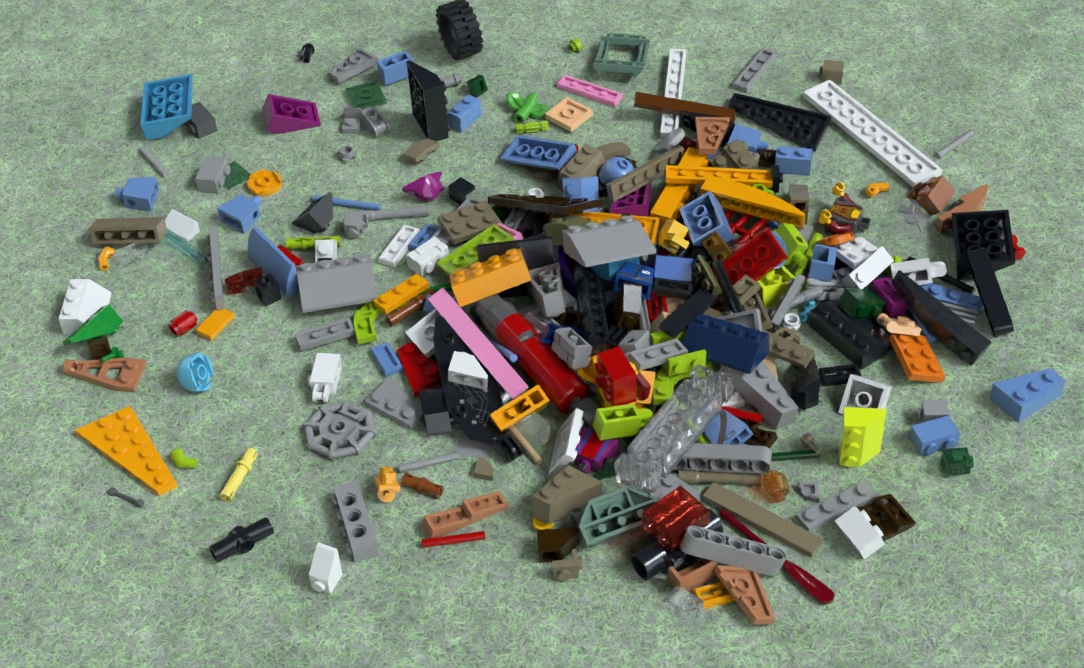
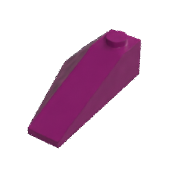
M651 182L612 202L610 212L612 214L630 213L635 216L650 217Z

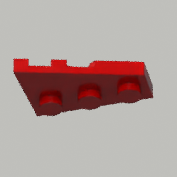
M412 341L397 349L399 360L403 365L414 397L419 395V389L433 387L442 382L438 365L430 357L427 358Z

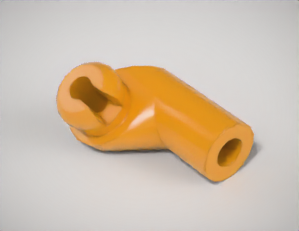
M871 183L866 189V195L868 197H875L879 192L889 191V183Z
M107 246L102 249L97 258L100 270L103 271L109 268L107 259L108 257H114V248Z

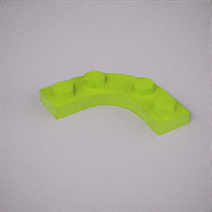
M373 301L366 302L355 313L354 329L358 344L377 341L374 321L383 312L374 306ZM407 302L404 303V304H402L401 306H399V307L396 308V309L401 308L402 306H404L405 304H407Z
M706 361L705 368L668 376L662 367L654 379L653 405H663L669 399L674 402V386L679 380L688 377H713V363Z

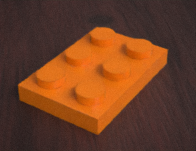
M891 333L889 340L908 380L939 383L944 381L946 377L925 336Z

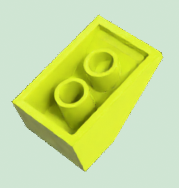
M784 265L773 269L758 281L760 284L758 293L765 308L777 304L783 293H788L789 288L787 287L790 280L795 278Z

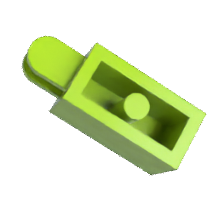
M635 403L599 408L596 410L593 428L599 440L638 435L639 428L646 427L650 422L653 412L647 408L637 409Z

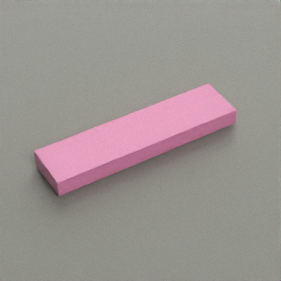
M564 75L556 84L558 89L615 107L623 98L622 93Z

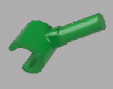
M113 347L111 353L100 358V361L105 362L111 358H124L123 350L119 351L118 347Z

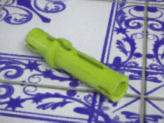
M338 235L286 238V249L307 250V248H315V240H337V247H341V237Z

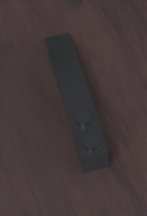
M899 270L891 283L912 313L949 349L958 354L964 361L973 365L986 352L992 342Z

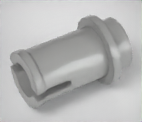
M455 73L452 76L440 79L445 82L446 88L453 85L459 86L461 83L459 74Z

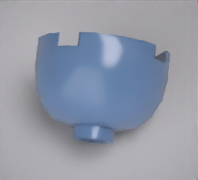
M612 157L599 170V178L603 184H608L634 170V167L625 158Z

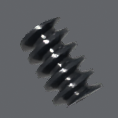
M530 210L519 226V232L523 238H539L543 232L544 224L549 223V215H546V212L533 213V210Z

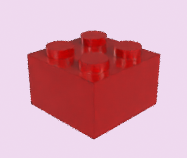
M616 347L598 353L597 363H595L597 371L595 380L598 388H602L606 401L610 402L612 406L636 402V372L621 348Z

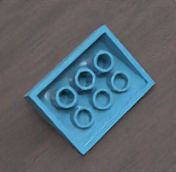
M193 74L144 83L140 125L146 140L164 137L191 119Z

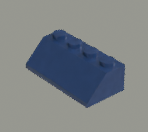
M698 314L689 323L682 344L688 350V353L705 349L706 361L751 374L769 354V333L713 318L705 314Z

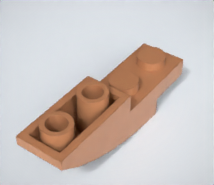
M985 184L967 195H963L959 199L958 206L937 218L936 231L941 234L952 228V213L981 211L985 205L989 186Z

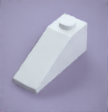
M881 246L841 281L847 288L863 289L894 260Z

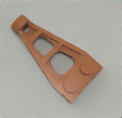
M115 358L101 362L100 360L76 361L66 359L63 364V373L115 391L135 393L146 367V360ZM89 368H101L98 376L87 374ZM122 368L118 379L113 380L105 377L108 369Z

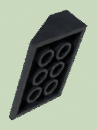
M410 60L406 61L412 115L426 138L434 141L449 138L448 131H450V126L447 121L449 114L446 109L448 102L444 91H446L445 82L441 81L437 74Z
M1009 210L952 213V237L958 280L973 279L966 259V252L985 247L994 272L1015 264Z
M552 236L477 245L478 262L481 263L487 261L491 256L506 254V251L513 248L521 249L528 270L554 263ZM526 283L497 293L501 298L529 295Z
M839 300L823 302L810 310L809 326L853 364L857 363L860 370L887 355L891 349L894 350L889 340L891 332L887 331L884 325H880L874 318L850 317L837 304Z

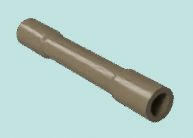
M678 470V478L685 483L762 484V474Z

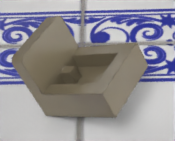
M572 549V559L552 561L553 580L566 581L572 578H579V570L583 569L581 556L577 557L576 549Z

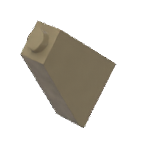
M789 184L788 203L805 213V224L807 225L809 209L808 186Z

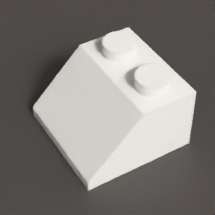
M850 374L838 413L843 414L844 407L885 409L892 386Z

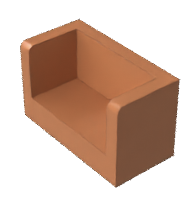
M700 558V561L679 572L671 566L668 568V583L681 597L715 579L716 573L714 570L717 563Z

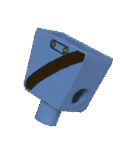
M722 410L719 414L710 411L705 416V420L708 423L704 426L703 430L712 444L742 445L753 435L744 422L726 410Z

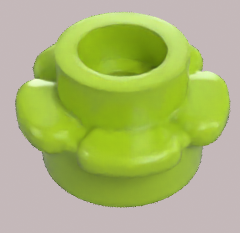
M578 38L570 40V49L573 52L577 51L580 53V50L583 49L581 41Z

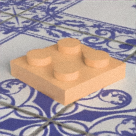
M568 97L545 113L546 120L569 132L574 131L593 116L592 109Z

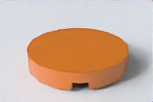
M850 231L845 232L844 235L836 234L822 238L817 241V244L833 246L851 241L855 237L853 232Z

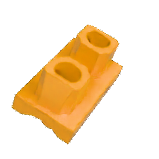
M379 467V477H374V484L378 489V498L382 502L387 503L394 499L395 491L400 492V485L396 480V472L393 471L392 467Z

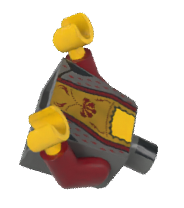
M839 181L832 188V193L840 197H836L830 212L824 209L820 213L819 222L821 224L826 223L825 232H831L835 235H844L845 232L850 231L855 235L858 227L868 230L871 219L862 217L863 207L857 205L847 193L843 192L845 185Z

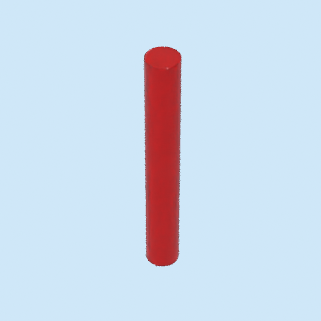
M485 531L422 539V547L486 539Z

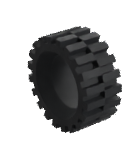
M454 0L438 6L436 9V18L438 19L436 23L439 26L438 32L441 34L440 38L444 42L445 49H448L447 52L451 54V57L457 61L480 53L483 48L482 31L479 29L480 24L476 20L477 16L473 13V8L469 7L468 1Z

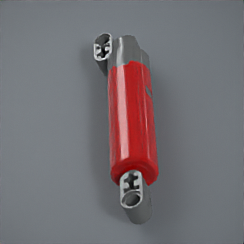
M494 294L470 307L474 320L500 345L517 355L515 363L535 385L541 387L559 412L562 414H572L576 408L582 410V420H584L582 428L595 431L593 423L596 410L599 407L588 397V386L568 367L564 360L558 357V354L551 349L552 347L513 304L505 302L498 294Z

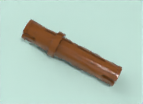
M431 288L424 294L415 296L411 302L386 316L385 318L389 326L393 327L414 312L423 310L427 295H434L436 292Z

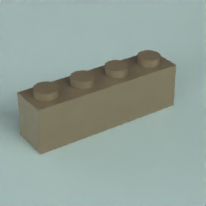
M164 217L97 219L89 227L93 244L160 243L168 233Z

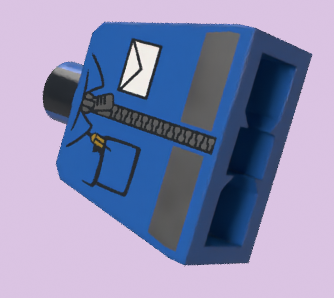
M627 263L616 274L614 292L619 293L623 282L641 284V298L649 300L654 269L647 267L643 263L639 265Z

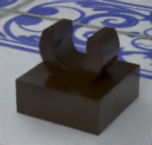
M759 149L760 159L758 167L771 168V165H775L776 150Z
M107 336L88 341L93 360H99L111 353Z

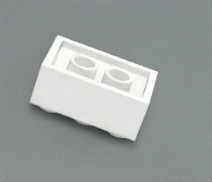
M70 279L59 316L63 334H72L101 306L109 304L111 292L89 279Z

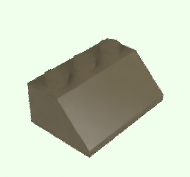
M585 143L560 171L556 187L563 190L562 178L598 176V185L602 183L599 178V170L606 162L602 152Z

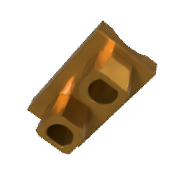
M714 231L701 242L714 261L720 260L723 262L733 254L718 231Z

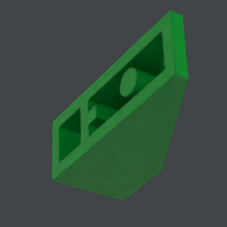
M110 304L101 306L62 343L68 345L106 334L113 335L120 329L119 325L123 320Z

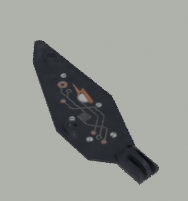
M442 316L436 317L433 343L448 412L470 440L493 445L505 461L510 463L511 460L522 456L524 450L510 435L509 428L500 432L489 416L494 411L503 407L497 381ZM454 351L474 355L488 375L487 390L448 381V369Z

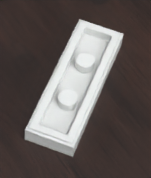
M403 225L378 258L379 263L395 268L408 251V244L420 232V229Z

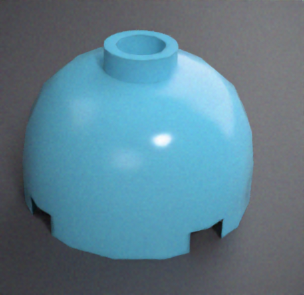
M193 353L185 356L178 363L176 377L180 385L191 392L206 391L212 384V382L208 383L210 376L213 375L212 364L207 356L201 355L202 353Z

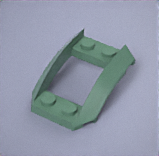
M609 33L607 36H601L599 51L593 67L600 76H602L603 71L606 73L622 72L625 75L634 73L635 79L645 66L650 39H646L644 35ZM610 44H613V46L629 45L632 48L641 46L637 62L607 60Z

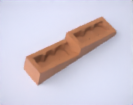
M500 491L463 500L460 507L425 515L422 527L428 538L442 537L508 509L509 505Z

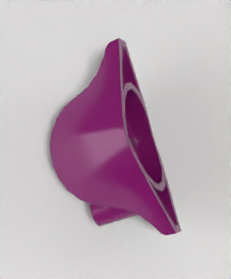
M440 171L423 176L404 186L402 191L415 196L420 201L432 202L438 197L439 192L445 189L439 181L442 173Z

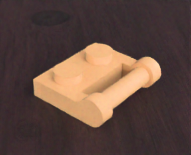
M879 313L876 316V321L880 325H884L886 330L891 333L920 336L921 328L914 321L909 320V317L898 316V318H891L885 313Z

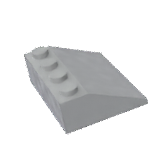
M622 216L618 220L606 219L603 223L590 222L586 226H570L569 229L562 230L564 252L584 267L656 253V248L641 223L632 216Z
M358 254L353 257H340L335 260H321L317 263H303L296 266L303 313L372 302L377 298L370 254Z

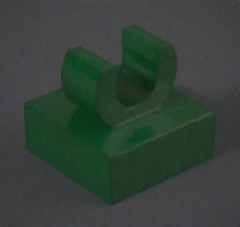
M478 75L467 81L469 91L473 97L477 98L488 90L483 75Z

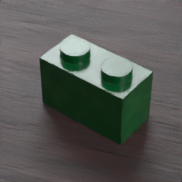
M845 288L837 304L850 317L876 319V316L882 313L886 302L874 290Z

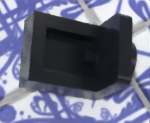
M771 165L773 184L772 188L768 189L774 191V193H779V185L783 183V172H780L779 165Z

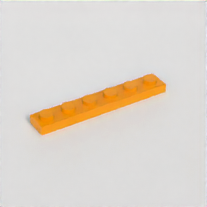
M665 165L664 170L666 183L703 185L708 175H712L751 187L755 184H762L766 188H772L773 184L771 170Z

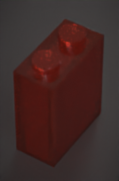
M681 485L642 512V526L644 530L655 536L662 546H666L671 552L680 545L689 526L705 528L710 524V510Z

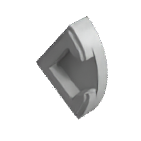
M819 482L797 483L798 491L805 499L819 503Z

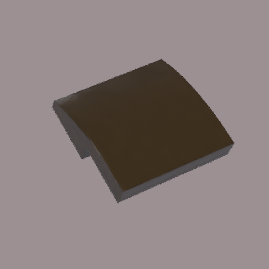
M892 494L875 497L872 504L857 507L860 512L864 510L871 519L869 523L872 526L877 525L884 534L881 537L883 541L907 531L916 523Z

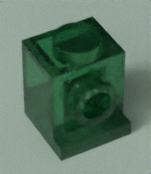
M967 447L942 449L940 464L944 477L949 478V475L970 474L971 468L974 467V459L972 455H969Z

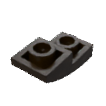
M741 420L753 433L744 443L753 446H766L770 449L778 439L776 432L759 429L756 422Z

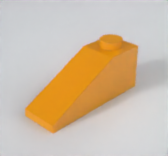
M536 385L489 416L500 432L544 410L550 400L541 387Z

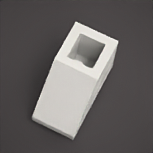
M315 240V263L321 260L337 259V240Z

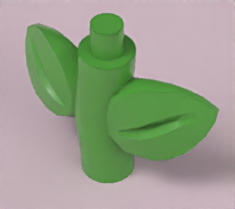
M508 92L507 94L508 107L516 112L513 119L517 123H523L529 115L535 119L542 118L551 107L545 104H536L538 102V94L535 92L529 94L526 99L513 92Z

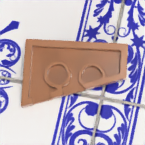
M717 565L714 572L752 624L772 625L776 619L758 573L735 566Z

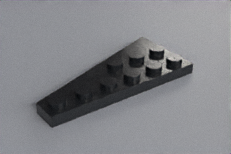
M738 93L733 94L728 107L735 109L741 115L808 149H812L814 152H816L832 117Z

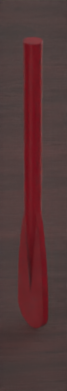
M723 509L719 513L723 520L748 540L767 544L726 510ZM787 559L782 566L784 571L815 600L823 604H829L834 600L835 594L829 587L801 567Z

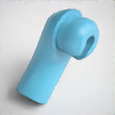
M813 299L805 301L803 305L804 312L798 315L800 321L809 320L810 310L815 308V301Z

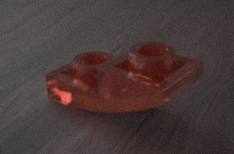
M262 267L245 270L226 278L227 293L246 292V287L255 286L254 280L263 277Z

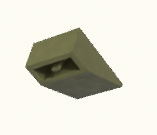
M697 255L692 270L691 282H688L693 283L691 293L695 294L699 289L703 288L717 297L716 301H720V297L724 293L719 281L709 264L701 255Z

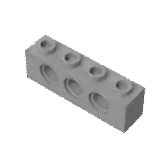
M358 480L334 486L335 495L331 497L334 508H339V511H336L338 522L344 525V527H341L343 539H348V543H345L348 556L353 555L354 562L379 556L377 541Z

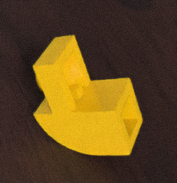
M667 219L660 231L658 244L673 254H676L679 248L687 249L689 242L684 237L689 228L676 220Z

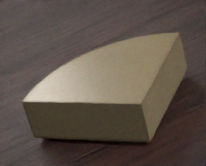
M479 457L473 471V477L493 481L494 472L492 465L487 460Z

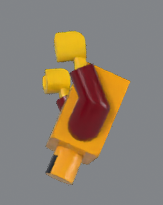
M629 362L636 372L635 404L637 409H644L645 404H651L655 372L639 371L632 362Z

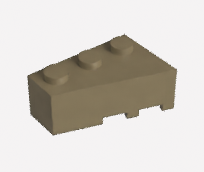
M567 465L533 496L531 516L546 524H550L568 516L570 511L584 509L589 500L601 496L603 482Z

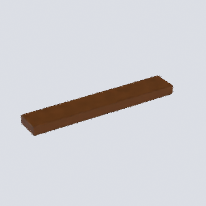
M635 92L634 107L676 115H682L683 111L730 117V121L735 122V109Z

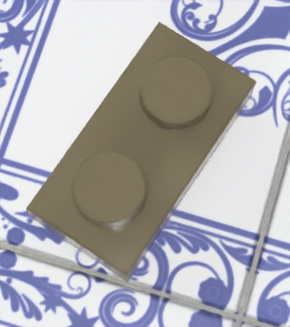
M747 275L743 276L733 285L741 305L760 289V284ZM723 294L720 297V303L731 309Z

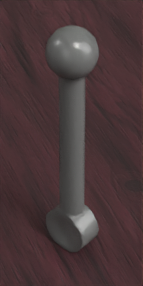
M114 487L108 490L110 496L116 495L135 503L138 507L144 505L142 499L137 500L119 493Z

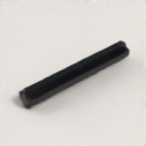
M713 261L712 268L732 313L743 312V307L722 261Z

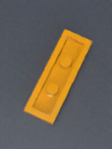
M416 273L374 299V306L386 315L428 289L429 282Z

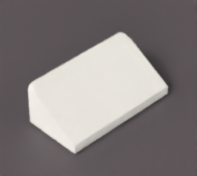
M174 209L169 212L165 219L167 231L187 242L200 232L197 221Z

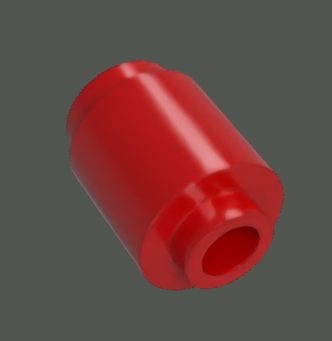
M185 310L172 319L168 327L176 337L179 335L183 336L197 326L196 321L198 319L192 311Z

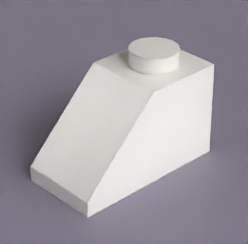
M454 351L448 369V381L487 390L488 375L474 355Z
M318 542L309 571V579L314 590L330 594L342 576L338 549Z

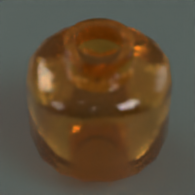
M777 470L766 472L760 480L764 498L769 501L773 500L774 503L782 502L790 492L785 474Z

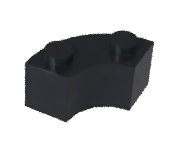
M443 386L419 389L427 434L452 431L451 425L454 424V419L448 412Z

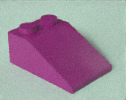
M272 94L267 95L262 107L267 131L282 134L321 125L315 102Z

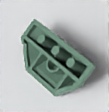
M626 486L589 500L578 527L586 546L601 544L641 529L664 517V514L656 496Z

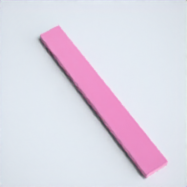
M444 288L428 299L512 399H515L529 388Z

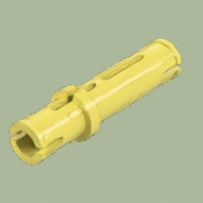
M247 448L243 457L235 464L234 472L219 494L223 501L230 502L245 475L251 471V466L258 456V452L255 449Z

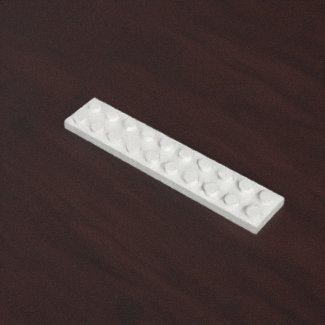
M827 80L803 92V97L823 114L832 116L831 120L912 187L919 182L925 183L932 177L942 175V169L831 80Z

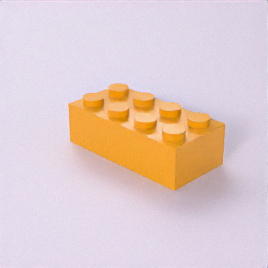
M513 248L501 256L494 255L485 262H475L469 268L453 271L450 275V281L459 307L531 281V276L521 249Z

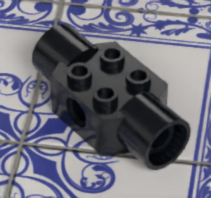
M708 508L692 518L680 514L648 533L647 545L630 556L631 563L637 574L647 581L660 572L668 575V568L671 566L679 572L700 561V557L683 552L679 546L689 526H698L723 533V526L718 516Z

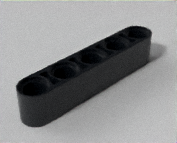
M983 247L966 252V259L994 337L1014 332L1013 322L986 248Z

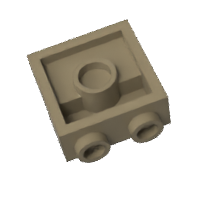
M737 138L723 147L721 153L711 158L709 164L713 168L758 170L759 159L754 153H749V148L745 141L740 142Z

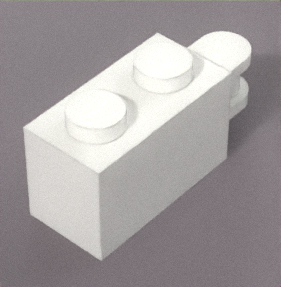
M929 258L891 264L893 279L900 270L918 285L933 283L932 278L944 276L947 272L944 262L930 263Z
M317 353L315 361H312V374L308 375L307 384L311 387L312 400L314 402H317V400L327 402L329 395H335L342 369L340 354Z

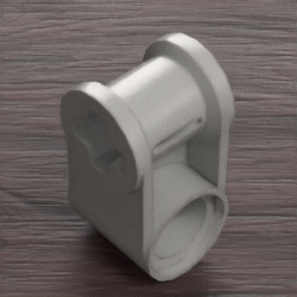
M367 107L363 110L364 127L374 138L385 131L389 132L391 130L388 120L376 108Z

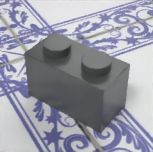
M200 101L192 104L191 119L186 121L184 125H188L191 133L196 134L199 139L216 132L215 118Z

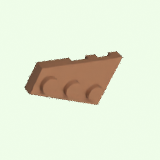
M730 117L695 118L698 154H717L728 128Z

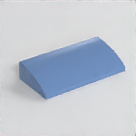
M517 135L500 159L504 162L561 170L575 156L577 150L573 143Z
M256 226L252 227L248 240V258L265 275L271 274L278 282L280 290L287 297L299 292L295 264Z

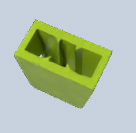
M782 223L776 233L782 238L786 246L788 258L784 265L795 266L797 264L799 267H803L808 262V259L803 255L808 248V244L794 224Z

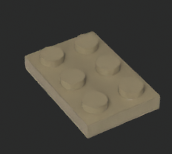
M486 200L440 215L437 219V222L453 244L472 239L493 224H502Z

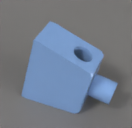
M735 124L727 145L738 138L740 142H746L749 148L748 151L757 153L762 148L769 150V142L761 141L760 131Z
M157 178L128 179L125 188L115 189V198L123 199L126 208L152 211L159 192Z
M238 195L218 207L220 221L245 234L261 217L259 206L262 204V200L257 195L251 199Z

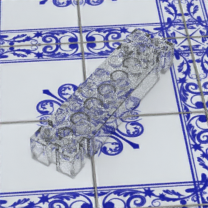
M697 364L690 373V380L685 378L627 447L628 454L622 453L614 463L616 482L630 487L636 484L638 485V490L653 495L661 485V479L667 478L721 411L722 404L727 403L733 396V375L720 371L715 374L712 373L711 368Z

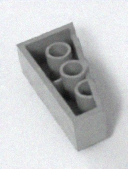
M559 262L529 270L531 281L525 282L527 292L545 316L553 318L564 313V288Z
M764 361L751 374L721 365L718 378L728 382L731 389L738 391L745 397L744 401L749 405L755 406L758 409V413L763 415L772 426L778 429L793 423L799 408Z

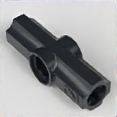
M264 517L247 527L237 526L229 532L228 537L209 546V550L216 562H220L237 552L245 554L254 548L256 542L273 534L274 529L268 518Z

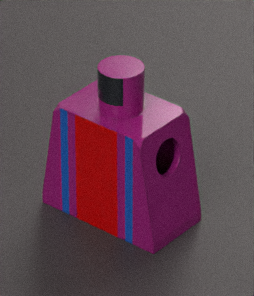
M583 427L580 433V441L575 448L577 455L574 464L578 465L576 469L585 474L589 470L601 473L618 455V440L614 438L599 440L595 431Z

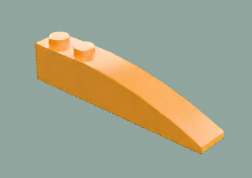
M708 175L700 188L701 196L711 190L722 208L779 223L794 224L795 227L802 229L805 227L804 212L760 189Z

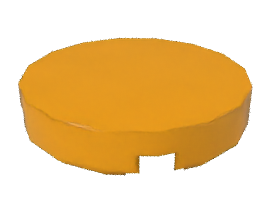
M259 170L251 174L249 180H247L248 191L257 196L272 195L282 185L281 177L276 171Z

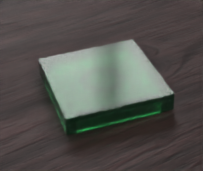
M377 81L345 88L353 108L364 110L367 107L387 104Z

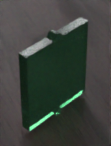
M236 161L228 164L230 165V174L226 176L224 186L229 190L249 179L251 174Z

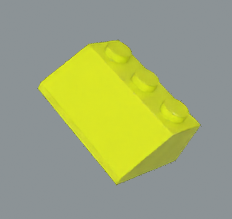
M844 407L839 442V466L861 467L880 452L886 409Z

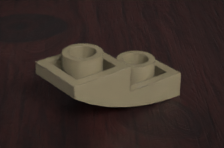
M428 138L423 139L412 145L403 154V158L409 159L412 163H419L421 160L427 159L428 153L439 149L440 142Z
M623 142L609 143L596 148L602 152L606 161L615 156H629L631 149Z

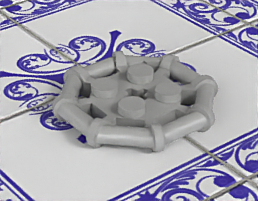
M345 400L343 403L319 406L318 411L308 422L303 424V430L307 439L306 447L310 451L314 450L329 457V460L352 454H361V450L377 434L376 429H374L372 412L369 409L365 410L350 403L349 400ZM365 421L366 426H360L359 422ZM319 431L320 435L314 437L313 432ZM359 435H364L358 443L355 441ZM324 442L330 445V449L320 444Z

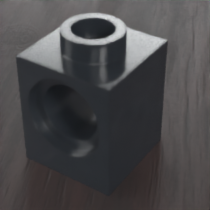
M271 274L254 280L256 295L265 307L282 299L279 284Z

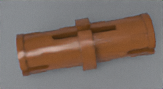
M405 473L401 480V485L417 490L420 494L425 493L436 498H440L444 490L442 485L432 483L425 477L419 478L409 473Z

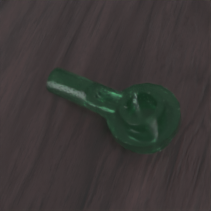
M608 458L601 465V469L591 477L600 481L606 476H617L622 471L623 463L617 458Z

